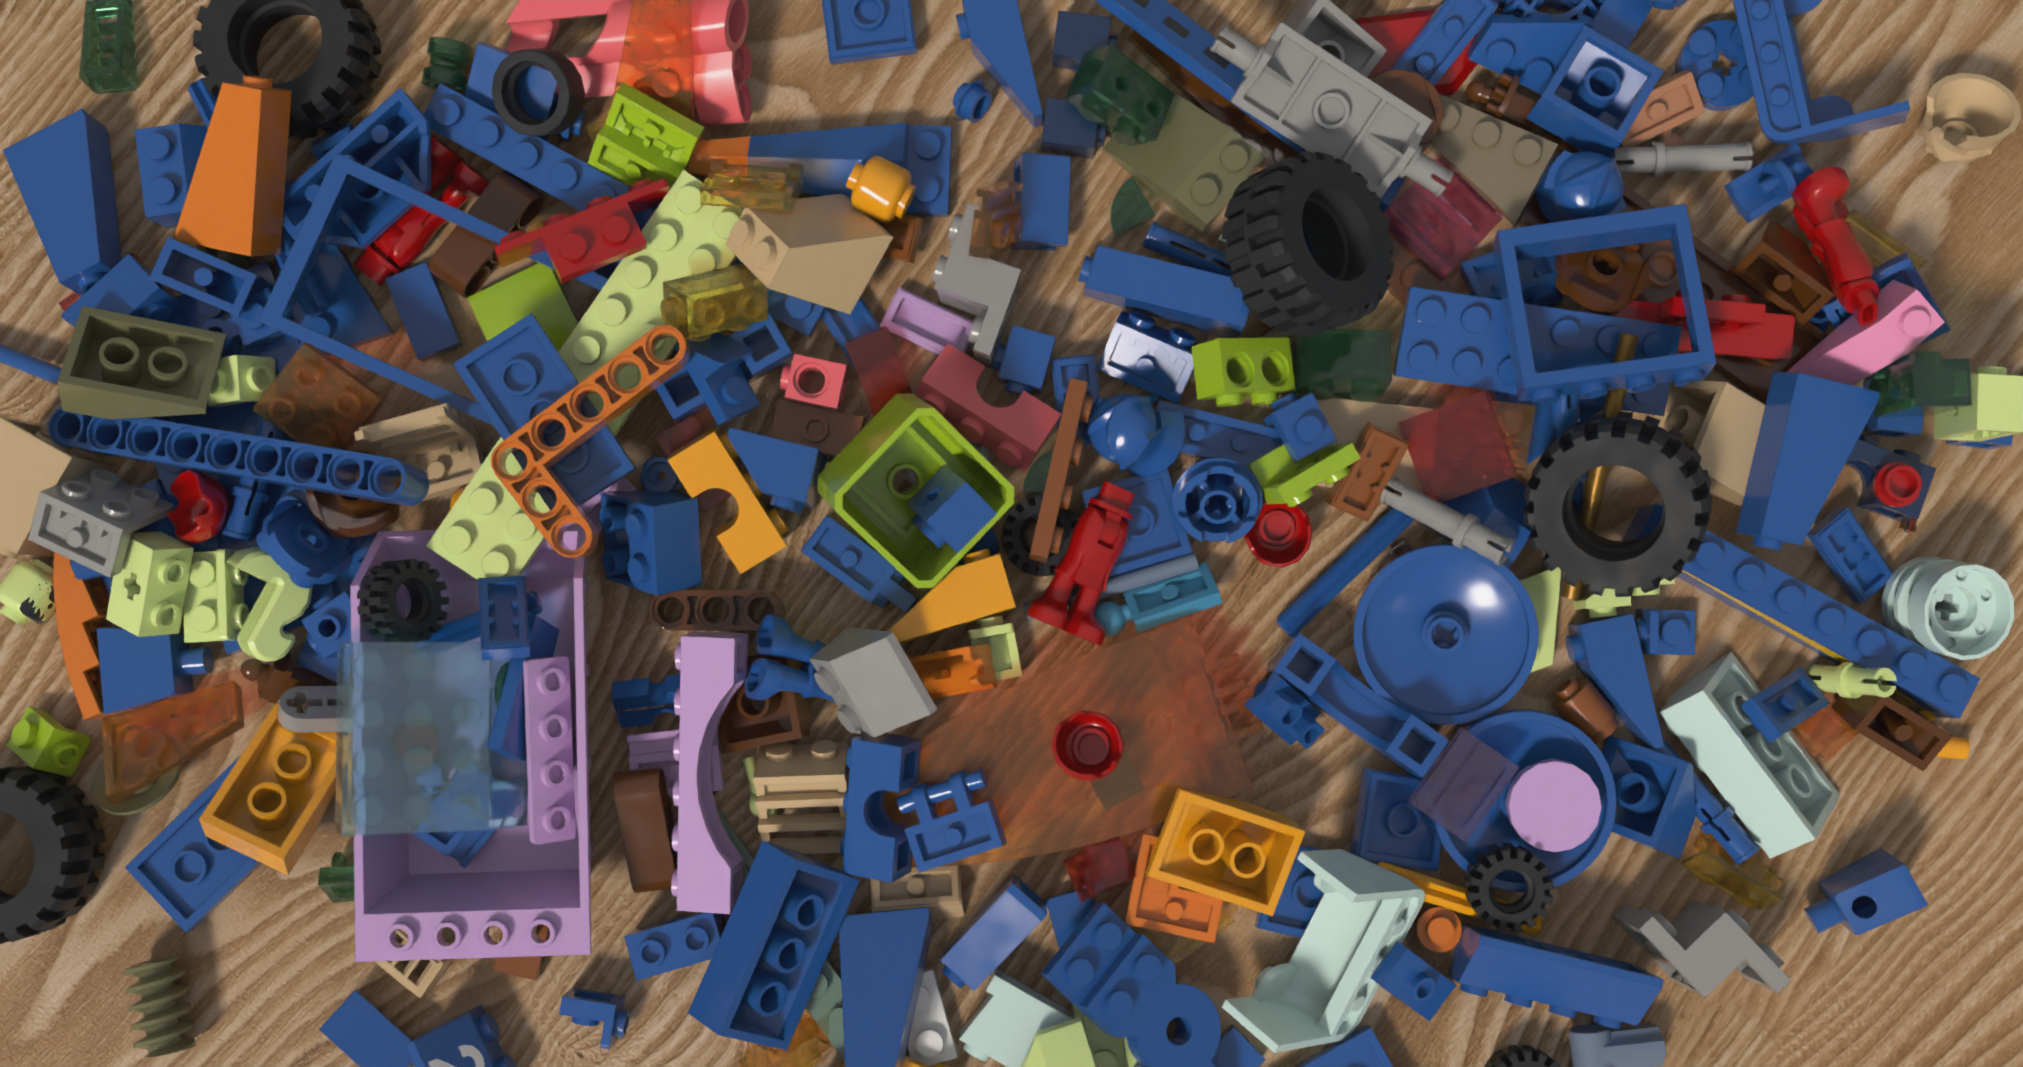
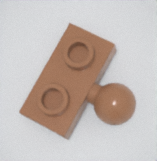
M1683 70L1656 83L1618 147H1635L1653 137L1655 139L1654 142L1663 141L1665 146L1686 145L1683 138L1672 133L1671 129L1705 113L1692 71Z

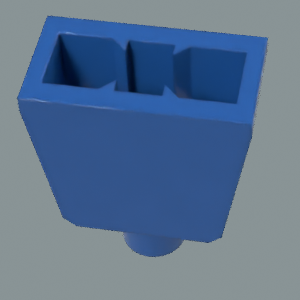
M97 628L104 714L131 712L190 695L193 691L192 675L207 674L213 670L214 658L209 647L190 648L189 643H184V632L179 631V634L137 637L123 628Z
M1879 848L1821 880L1818 884L1826 898L1804 908V912L1818 934L1841 923L1854 935H1859L1928 906L1906 865L1882 848Z

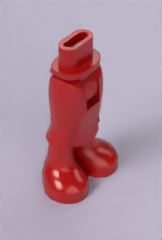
M431 134L432 190L427 195L459 209L471 198L479 197L490 182L475 168L466 163L455 151ZM452 175V180L439 198H436L433 193ZM413 206L371 243L353 264L373 282L382 286L386 281L385 279L393 272L396 274L400 273L406 265L414 261L422 253L436 232L449 221Z
M1840 167L1823 168L1810 174L1796 187L1792 194V198L1796 203L1792 213L1799 229L1805 233L1812 243V253L1823 263L1830 286L1841 306L1848 313L1855 314L1859 325H1869L1877 319V300L1880 292L1876 281L1872 279L1873 266L1870 258L1855 237L1849 222H1845L1849 210L1843 196L1850 188V180L1846 171Z
M1103 482L1097 499L1090 498L1087 508L1078 519L1067 551L1061 562L1054 569L1056 572L1044 594L1031 602L1026 612L1027 616L1102 646L1106 629L1095 618V609L1101 592L1107 591L1109 576L1125 546L1129 532V522L1125 520L1131 521L1133 515L1128 512L1135 497L1134 493L1112 483ZM1074 584L1079 585L1080 587L1067 610V602Z

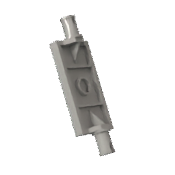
M1279 22L1265 45L1262 43L1259 47L1225 24L1218 35L1233 44V48H1230L1218 39H1215L1211 45L1210 51L1219 54L1243 70L1242 76L1244 78L1230 98V102L1303 149L1312 153L1317 151L1334 156V159L1344 160L1352 166L1351 171L1353 173H1361L1368 181L1367 188L1370 192H1376L1378 197L1382 198L1390 184L1398 176L1403 178L1406 175L1432 192L1436 197L1441 195L1446 187L1432 179L1431 175L1434 174L1444 182L1450 183L1454 172L1421 152L1422 147L1419 145L1422 136L1433 120L1284 23Z

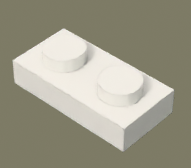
M934 967L924 970L907 1045L912 1059L929 1066L958 1058L957 1047Z

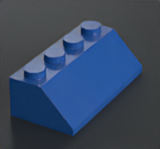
M762 841L688 1014L719 1036L787 1050L860 879L850 874L842 873L839 869L797 851Z
M1462 922L1461 938L1454 948L1449 976L1461 983L1460 990L1487 997L1488 990L1504 993V1000L1509 1003L1529 1008L1532 1007L1533 1001L1549 1004V1012L1569 1018H1576L1577 1011L1594 1015V1023L1614 1029H1620L1621 1022L1637 1026L1661 991L1664 979L1635 964Z

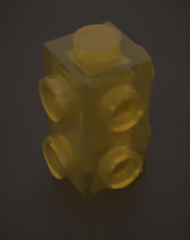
M744 264L663 282L664 299L660 305L662 318L665 325L678 329L687 340L704 341L709 339L713 333L725 330L743 331L749 329L753 323L768 320L767 287Z

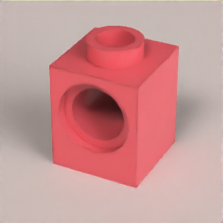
M794 354L792 365L785 364L783 367L780 390L786 391L784 397L787 401L841 412L850 369L845 364ZM813 372L823 374L825 384L818 393L808 394L803 391L802 382L808 374Z

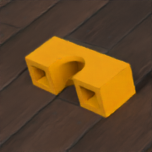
M714 426L671 452L667 460L691 498L705 490L720 488L731 493L738 503L736 515L728 523L717 529L716 537L739 573L742 574L785 548L787 543L783 534L789 531V528L776 508L768 511L759 497L764 493L759 490L749 471L744 473L736 458L739 455L727 437L728 432L720 435Z

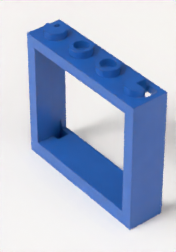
M1686 204L1497 230L1493 252L1518 402L1532 400V403L1544 401V405L1559 401L1560 396L1579 394L1581 399H1592L1606 395L1608 390L1626 388L1629 393H1638L1655 388L1656 383L1674 381L1675 386H1687L1689 382L1704 380L1703 377H1707L1715 366L1716 358ZM1671 239L1692 348L1691 353L1536 373L1517 261Z

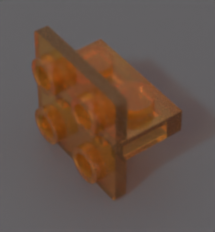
M304 342L255 404L253 410L299 443L341 449L381 399V394L313 345Z

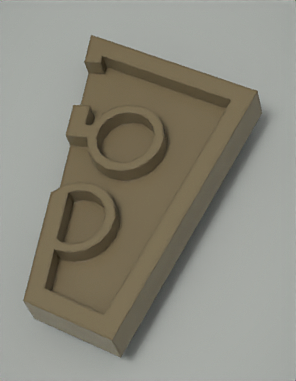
M1439 94L1443 107V119L1428 148L1453 171L1460 173L1475 187V191L1481 197L1493 203L1504 213V217L1514 227H1517L1558 152V144Z

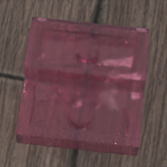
M1440 158L1436 160L1437 163L1446 169L1452 170ZM1453 171L1454 174L1450 183L1444 182L1434 174L1431 175L1432 179L1446 187L1438 197L1414 182L1383 213V216L1387 215L1390 224L1389 229L1442 280L1504 218L1456 171Z

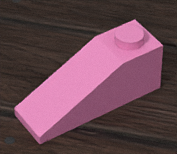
M1892 280L1879 291L1880 294L1877 300L1878 314L1877 319L1873 323L1864 326L1859 325L1855 314L1851 315L1786 372H1800L1854 385L1907 355L1944 323V320L1917 289Z

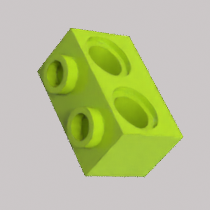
M1289 337L1218 338L1191 346L1197 400L1216 399L1217 407L1243 404V398H1251L1253 406L1267 405L1276 402L1279 394L1296 390Z

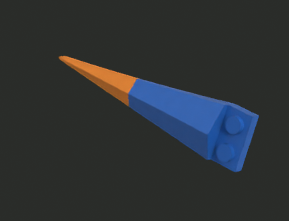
M897 123L702 140L698 142L686 172L693 175L812 197L844 194L851 198L853 190L847 188L846 184L856 163L865 166L871 157L877 155L907 169L912 175L911 184L916 186V191L905 215L949 217L952 127Z

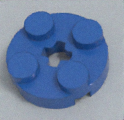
M1716 20L1699 27L1680 49L1676 57L1675 73L1677 74L1683 70L1692 71L1701 101L1706 109L1727 111L1743 105L1754 95L1738 23L1732 20ZM1719 55L1728 59L1732 65L1728 70V76H1723L1721 69H1713L1712 63L1719 58Z
M300 500L283 501L264 519L262 531L256 538L258 546L289 574L294 584L301 588L308 589L314 584L323 585L335 581L352 562V555L348 557L346 547L351 543L349 537L346 539L332 537L325 528L316 522L310 510L297 506L301 502ZM307 539L313 546L306 543L305 540Z

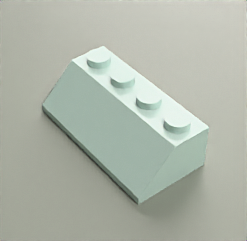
M1729 652L1674 692L1659 713L1664 718L1669 731L1673 735L1678 736L1690 752L1697 768L1705 772L1718 789L1725 805H1729L1746 826L1752 840L1762 847L1769 858H1773L1815 840L1841 795L1791 730L1769 743L1762 733L1754 727L1750 718L1740 706L1760 693L1761 690L1734 654Z

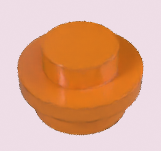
M1441 906L1430 907L1420 914L1416 922L1417 938L1430 951H1449L1457 945L1461 938V922L1450 909Z

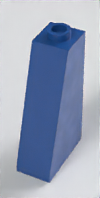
M80 109L3 149V152L59 283L82 296L118 264L122 258L109 134L103 124L83 109Z
M1099 245L1094 257L1085 256L1078 281L1086 283L1083 296L1129 310L1139 311L1152 317L1221 338H1237L1245 326L1250 310L1242 301L1244 295L1240 288H1234L1229 276Z
M1773 372L1736 533L1754 536L1752 545L1781 551L1782 543L1802 545L1879 401L1880 392L1800 372Z
M929 907L844 916L839 928L845 1067H903L934 929L933 917Z

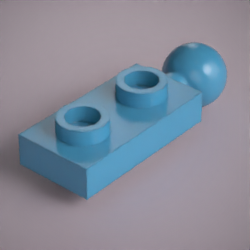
M1207 563L1198 564V570L1122 592L1126 603L1120 606L1110 601L1097 605L1095 618L1106 629L1105 637L1118 635L1123 631L1126 623L1132 620L1137 633L1222 604L1220 591Z

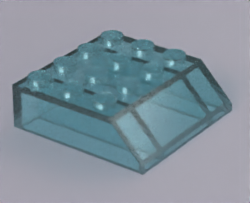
M481 642L338 643L335 832L340 836L479 831L527 825V759L526 761L511 760L487 748L510 659L482 660Z

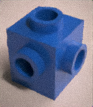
M345 591L340 595L333 593L320 599L312 606L315 612L301 620L308 631L306 637L314 651L322 655L324 659L343 657L345 661L351 659L350 591Z

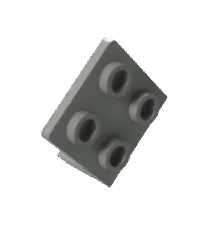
M94 469L91 472L40 491L28 540L111 578L121 573L131 533L166 517L167 512L173 511L174 504L159 498V494L151 489L135 487L120 480L119 476L112 471Z

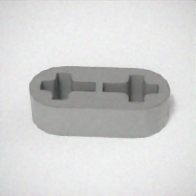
M298 686L286 690L280 697L277 715L279 723L285 729L299 733L352 731V712H345L344 707L341 706L350 705L352 711V686ZM294 706H303V710L306 713H297V709Z

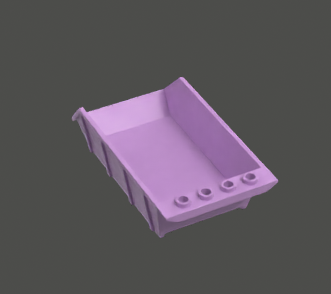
M580 525L568 526L563 534V542L570 550L579 549L586 539L585 531ZM437 530L379 531L350 585L355 962L590 955V859L594 850V838H590L589 771L592 767V755H588L587 676L590 675V664L586 663L585 593H589V583L585 579L587 556L584 558H568L559 555L545 539L521 574V576L526 578V592L535 591L542 603L543 611L537 614V616L560 630L553 657L566 656L569 658L576 836L570 840L536 845L530 842L527 759L526 761L511 760L487 748L510 659L482 660L480 637L426 658L418 659L410 643H385L383 639H375L370 635L374 629H365L361 623L368 618L367 614L358 615L357 607L365 606V599L357 598L358 590H367L368 588L361 581L364 576L372 575L369 570L374 566L382 565V562L418 559V561H425L431 564L429 569H437L441 575L436 579V582L445 581L448 588L441 591V597H449V605L441 606V610L448 612L446 620H437L440 625L479 611L478 580L426 546ZM401 584L396 594V607L400 616L406 619L411 609V597L406 586ZM423 718L430 721L436 727L440 736V745L436 754L429 760H446L448 780L464 759L469 756L504 780L505 784L513 790L517 789L522 793L520 800L466 868L460 866V862L451 856H445L410 832L412 825L421 815L422 787H419L417 784L416 773L423 763L412 764L405 762L394 751L392 744L393 734L396 728L405 720ZM444 785L434 786V797ZM538 924L546 925L549 928L550 937L548 940H541L537 937L536 927ZM491 926H497L502 930L503 938L500 942H495L490 938L489 930ZM445 927H449L455 932L456 938L454 943H447L443 939L442 932ZM398 929H403L407 932L408 942L406 945H402L396 940V931Z

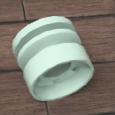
M1934 556L1914 558L1899 566L1888 579L1881 597L1882 617L1888 629L1933 653L1960 660L1978 659L1996 650L2008 636L2014 620V597L2007 582L1996 571L1978 564L1953 561Z

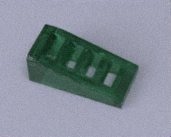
M89 0L85 2L79 78L96 94L136 90L137 63L133 4L131 0ZM117 17L116 22L100 23V19ZM115 35V38L101 39V36ZM114 53V56L102 57V54Z

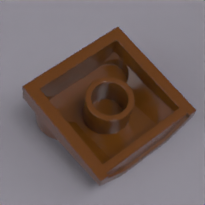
M757 654L747 657V673L751 664L759 658L776 661L800 670L802 662ZM744 682L733 695L719 722L718 727L722 743L720 748L721 754L809 737L813 722L810 697L803 698L801 693L780 691L767 700H754L746 697Z

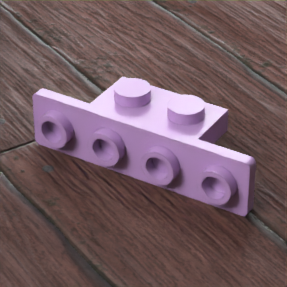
M566 656L526 659L523 662L529 830L530 842L541 845L574 839L576 836L569 658Z

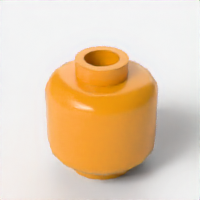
M877 155L871 157L865 166L856 163L846 184L847 188L853 190L851 194L852 207L884 223L892 221L895 216L902 219L916 191V186L911 184L912 175L907 169Z

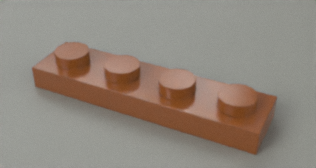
M1074 378L1069 380L1029 560L1046 563L1049 552L1055 554L1059 552L1064 527L1055 526L1059 508L1065 510L1069 508L1074 484L1065 482L1069 465L1078 466L1084 440L1075 438L1079 421L1088 423L1093 402V396L1085 395L1087 381Z

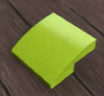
M623 82L615 93L606 122L597 134L587 164L628 187L644 179L651 178L655 182L665 178L670 190L683 170L686 171L705 127Z
M540 263L523 269L467 297L487 341L532 313L557 350L560 351L579 323L568 301L569 297L556 272Z

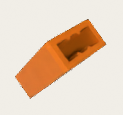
M243 75V83H222L176 228L175 240L250 257L281 254L292 91L272 87L273 79L259 76Z

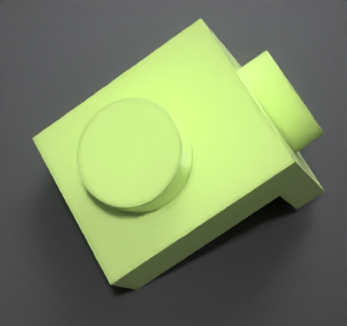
M232 355L221 358L208 407H225L245 402L271 403L277 401L276 369L273 358L248 355Z
M1003 616L976 620L977 629L968 631L971 646L989 643L996 681L1022 676L1013 623L1004 624Z

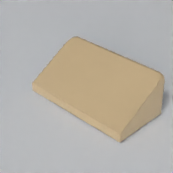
M960 862L948 863L920 873L917 866H912L910 873L893 883L871 879L872 913L929 907L933 920L963 917Z

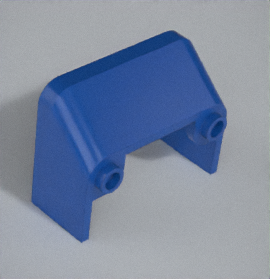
M1733 0L1761 131L1768 140L1777 144L1834 141L1905 123L1910 111L1908 101L1854 114L1850 103L1842 97L1828 95L1810 99L1792 17L1814 10L1822 0Z

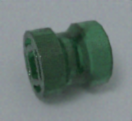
M429 38L426 53L429 55L430 61L429 65L423 69L421 83L437 90L441 83L459 94H464L468 78L464 74L465 68L471 63L474 49L463 42L449 38Z

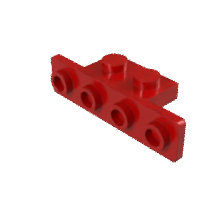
M651 178L644 179L633 184L628 189V193L613 199L609 195L594 199L586 205V210L571 216L569 213L554 215L543 223V227L528 233L526 230L514 231L504 236L500 240L501 244L494 247L497 261L500 267H505L546 250L561 283H564L647 249V242L633 214L660 204L669 191V185L665 178L655 182Z
M1676 291L1675 296L1661 303L1633 301L1630 305L1622 308L1619 313L1611 315L1681 326L1682 331L1677 351L1692 352L1681 291ZM1729 294L1722 295L1721 300L1704 299L1715 354L1782 361L1792 357L1795 324L1793 315L1765 313V304L1750 303V297L1746 295Z

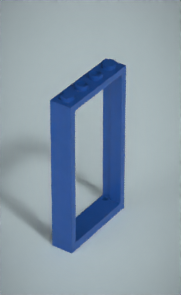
M335 153L258 322L437 401L449 403L455 409L492 424L479 403L289 319L353 178L496 244H501L500 240L510 234ZM546 250L527 257L555 270ZM592 271L574 278V280L598 291H601L608 281L607 278Z

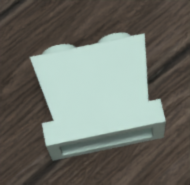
M996 968L986 984V992L990 994L960 1030L959 1040L965 1043L963 1049L979 1060L986 1062L991 1057L1005 1065L1004 1067H1021L1031 1048V1042L1036 1031L1074 1019V1013Z

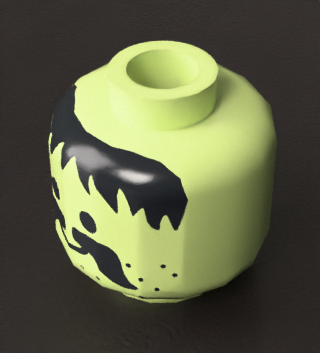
M36 558L31 563L26 561L17 562L0 583V602L4 604L0 613L23 627L29 620L37 624H45L50 621L56 613L53 568Z

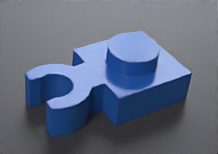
M267 287L250 295L240 317L230 313V319L224 321L219 318H213L201 325V328L204 330L216 332L222 329L223 333L227 334L222 355L232 352L237 347L239 340H242L245 347L252 349L285 334L258 322L272 289Z

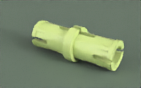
M1845 662L1839 666L1814 664L1807 672V675L1821 676V680H1812L1821 692L1838 693L1844 698H1859L1862 695L1885 698L1891 696L1896 689V686L1881 684L1882 680L1897 681L1894 672L1886 667L1862 668L1852 662Z

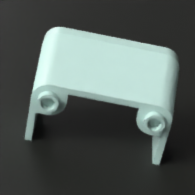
M1342 849L1301 851L1297 860L1314 872V885L1324 893L1289 963L1265 968L1256 979V990L1252 996L1226 999L1222 1008L1274 1053L1344 1040L1357 1028L1380 986L1370 977L1397 941L1401 944L1403 943L1424 903V890L1411 880Z

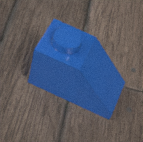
M167 237L149 279L240 317L258 275Z
M128 254L64 311L61 317L75 327L82 306L168 322L171 316L183 304L167 286L149 279L152 271Z

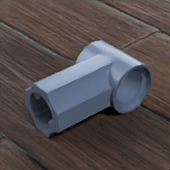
M1656 1024L1620 1027V1029L1603 1025H1580L1568 1029L1573 1067L1664 1066V1059L1666 1057L1665 1040L1661 1035L1660 1027Z

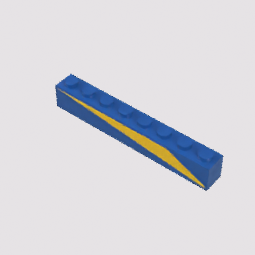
M1655 503L1640 507L1622 541L1636 540L1650 534L1661 520L1663 506ZM1707 530L1698 553L1691 563H1685L1682 573L1677 576L1838 665L1852 662L1862 668L1886 667L1891 669L1897 681L1882 680L1881 684L1896 686L1894 693L1921 710L1931 711L1938 718L1960 719L1981 679Z

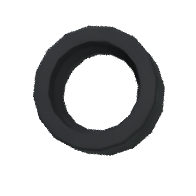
M538 48L513 52L500 63L494 74L492 85L495 109L503 122L520 134L535 137L562 133L576 122L583 110L585 91L582 77L574 63L557 51ZM534 65L546 67L552 73L559 91L558 106L555 112L549 118L542 120L532 118L527 114L520 102L518 92L520 77L524 70Z

